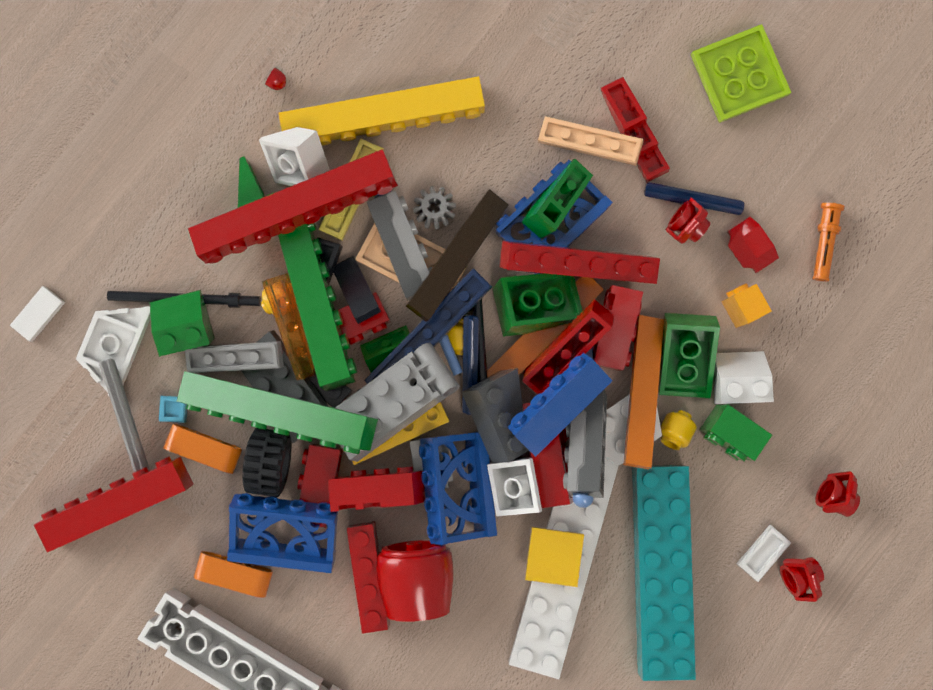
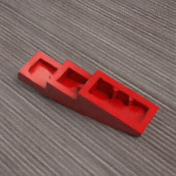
M624 77L601 87L602 95L620 134L643 139L637 166L646 183L668 173L670 167L658 148L659 143L647 124V116Z

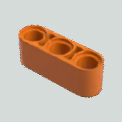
M174 423L163 447L167 451L230 474L234 473L242 452L240 447Z
M201 551L193 578L254 597L265 598L273 571L255 564L227 561V556Z

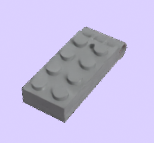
M430 342L417 348L414 353L410 352L335 407L336 409L378 419L371 450H360L359 454L345 451L349 460L358 462L459 389V384Z

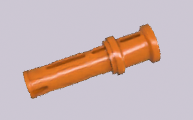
M821 203L823 212L821 224L817 226L820 238L813 280L829 281L836 235L841 232V227L839 226L841 211L845 209L844 205L837 203ZM827 246V248H826V254H825V260H824V266H823V259H824L825 247Z

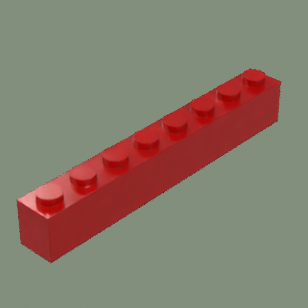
M383 149L199 223L188 228L197 257L205 264H213L232 253H242L247 247L254 244L266 243L271 240V237L291 233L298 226L313 224L328 214H338L345 207L353 204H362L372 196L387 194L398 185Z

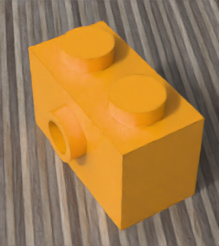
M747 283L727 292L728 298L721 301L735 328L747 325L772 312L757 284L748 287Z

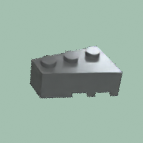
M518 368L501 370L462 391L492 463L511 462L529 451L507 428L511 424L513 417L523 412Z

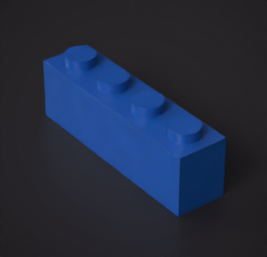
M582 353L580 356L572 359L569 367L562 374L555 376L551 380L549 387L543 393L537 394L523 412L516 414L507 428L536 457L613 380L591 357Z

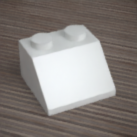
M295 127L259 139L275 183L293 186L330 171L316 130Z
M764 351L717 353L713 378L714 404L774 402L772 373Z
M522 457L516 458L511 462L487 465L496 516L542 512L532 458Z

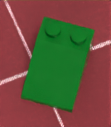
M541 273L502 277L492 289L503 337L528 334L568 324L583 311L574 276Z
M664 313L659 395L711 398L720 334V325L716 316Z

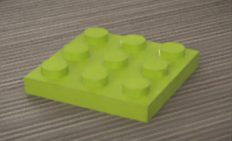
M762 24L692 51L690 54L719 123L787 97L792 93Z

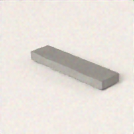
M281 341L208 345L185 350L187 372L191 373L284 367Z

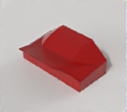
M751 216L727 232L730 236L728 247L743 268H751L755 273H758L779 259L774 244L761 225Z

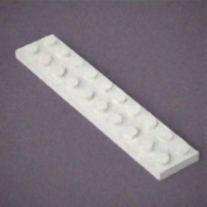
M605 458L604 498H594L592 504L586 508H580L574 502L570 505L552 507L546 529L584 534L578 587L531 581L509 659V665L556 679L560 678L618 466L608 461L607 458Z

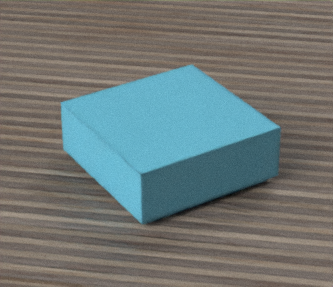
M160 396L159 421L186 423V404L177 402L176 396Z

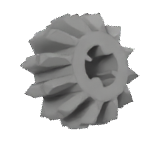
M430 186V194H427L424 189L420 191L424 199L419 197L414 199V202L420 205L413 208L414 213L420 214L416 219L418 223L426 219L424 226L427 229L431 223H434L435 230H439V222H442L444 226H448L449 222L446 217L451 219L455 217V213L450 210L456 208V203L449 202L453 195L449 193L443 197L445 192L443 187L439 189L438 193H435L434 186ZM435 203V206L439 204V212L435 213L434 210L430 212V204Z

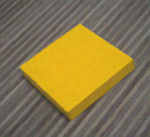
M532 527L525 580L578 587L584 534Z

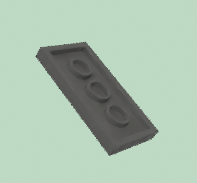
M275 330L269 331L257 341H281L284 367L241 370L253 388L328 406ZM290 431L292 443L300 440L296 438L297 433Z

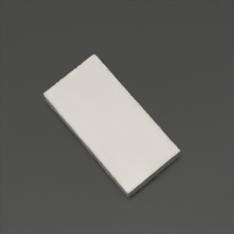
M42 286L10 326L28 341L33 342L65 302L47 287Z
M769 525L736 564L755 581L759 582L789 547L791 542L773 526Z

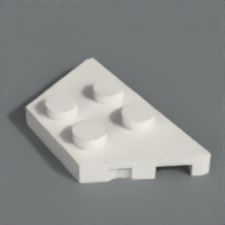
M149 306L111 311L102 310L95 311L76 360L83 368L90 372V376L97 383H100L107 392L99 363L104 360L114 359L122 385H124L151 319Z
M630 394L607 409L605 458L617 466L621 465L624 461ZM658 409L656 410L654 441L662 436Z

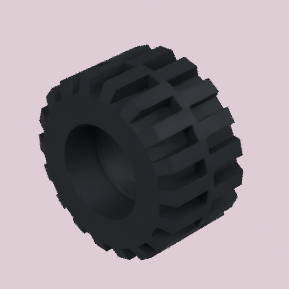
M254 429L248 440L243 462L242 482L246 493L279 497L285 488L290 468L292 451L290 434L288 436L273 432L274 430Z

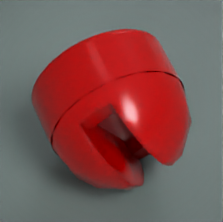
M274 68L268 76L265 85L273 90H281L286 85V76L282 71Z

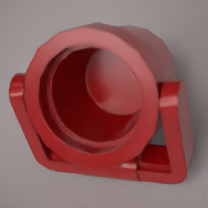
M691 197L689 201L682 204L674 213L665 230L681 244L685 243L688 239L697 242L710 226V221L706 218L708 211Z
M851 471L828 474L827 479L823 481L816 493L815 502L817 506L823 508L822 510L825 513H838L845 517L853 515L860 504V496L857 494V478ZM848 480L847 486L842 481Z
M813 557L783 560L780 574L786 588L794 596L795 600L816 602L822 597L820 583L824 580V572L818 561ZM810 589L812 593H806V591Z

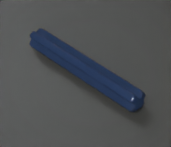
M648 182L644 190L646 197L684 204L692 197L705 209L741 215L745 205L744 201L652 182Z
M474 315L465 316L463 319L462 391L478 383L479 318ZM462 394V412L471 415Z

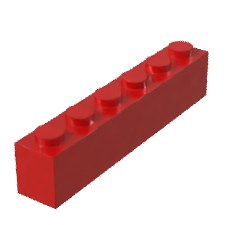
M502 241L499 267L515 271L657 284L660 258Z
M170 456L156 462V468L152 470L144 467L132 473L134 478L126 481L122 477L110 483V489L103 491L100 487L86 494L88 499L81 502L79 498L65 503V509L59 512L54 508L41 514L42 520L35 523L34 527L46 552L55 550L189 489L194 483L181 456L174 460H171Z

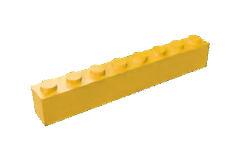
M478 76L278 112L281 131L295 127L316 130L321 145L324 146L331 144L332 140L352 141L356 139V136L366 134L367 137H374L387 130L401 132L409 126L416 125L417 128H424L430 126L432 122L451 123L456 120L455 118L459 117L474 119L479 117L481 113H484L485 104Z

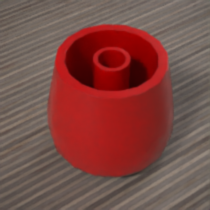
M414 540L389 544L382 548L377 558L376 572L387 618L395 621L415 622L437 619L450 613L454 570L452 552L450 548L446 547V544L437 545L431 544L430 540Z

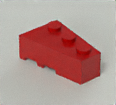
M615 285L606 290L603 307L614 315L612 328L594 345L593 360L600 367L616 371H623L625 366L629 367L632 352H629V348L636 336L637 327H635V324L641 312L643 291Z
M413 466L398 467L397 472L390 473L389 468L374 469V474H366V470L351 471V476L329 479L330 511L334 512L348 508L359 510L365 509V507L407 506L424 503L425 490L421 478L423 471H413Z

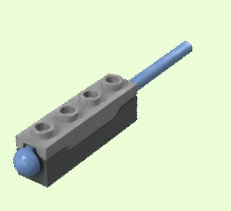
M390 191L384 195L377 194L373 196L374 199L368 201L367 205L408 301L433 267L427 268L424 261L425 258H428L423 243L417 244L414 235L419 233L413 219L407 220L405 211L409 209L404 197H398L396 191ZM446 335L439 343L453 376L462 373L463 370L449 337Z
M594 346L586 353L592 359ZM605 389L566 426V435L570 437L569 447L565 448V462L569 464L568 473H564L563 485L564 489H567L570 496L573 497L575 505L580 508L590 506L594 498H604L607 394Z

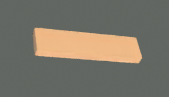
M546 116L538 138V142L635 166L637 165L643 145V139Z

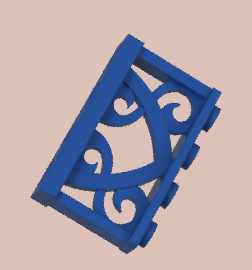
M569 159L565 164L559 162L551 170L552 176L547 181L544 179L539 181L532 189L534 193L528 199L524 196L514 206L516 211L510 217L505 214L496 223L498 226L496 234L503 241L568 248L613 202L589 181L585 190L597 204L593 205L578 197L573 205L576 207L573 213H579V219H570L569 210L564 218V223L569 231L565 234L556 229V231L550 233L555 237L553 244L547 243V237L541 241L534 232L522 223L525 218L522 215L530 207L532 208L535 202L571 162ZM516 223H522L524 229L518 231V233L527 234L530 232L531 237L526 240L514 239L511 235L512 226Z
M479 432L421 438L419 455L423 466L421 478L425 487L426 498L424 500V507L428 517L427 535L430 543L445 545L497 536L494 500L487 467L490 464V459ZM465 440L466 448L458 452L453 442ZM440 445L448 447L452 454L451 459L447 453L440 452L443 460L439 461L438 447ZM467 464H468V474H467V473L464 471V469H463V467L466 468ZM455 469L463 479L470 483V490L463 495L460 506L444 490ZM470 498L472 502V507L470 506V504L467 505L468 500ZM445 517L449 518L448 526L453 525L458 517V525L452 533H447ZM465 521L474 523L473 531L463 532Z
M248 493L234 495L229 505V550L227 561L332 573L336 559L338 511L331 512L329 503H310L298 499L285 500L272 496L260 497L252 496ZM240 514H248V522L255 526L246 524L241 519ZM284 520L292 525L301 535L292 538L288 544L279 543L276 537L270 532L265 531V529L278 521ZM312 522L324 523L327 525V529L322 533L314 534L313 532L319 529L320 524L314 525ZM239 529L249 532L247 539L239 538ZM328 538L327 549L320 548L318 540Z

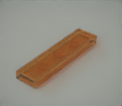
M288 273L262 281L296 380H302L315 375L316 371Z

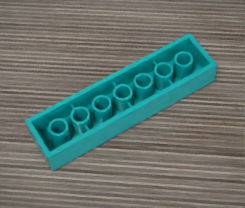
M652 465L650 469L632 467L638 675L642 681L696 680L689 466Z

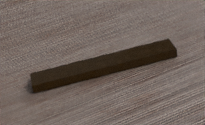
M490 189L484 194L406 304L408 309L425 322L430 320L507 209L508 203Z

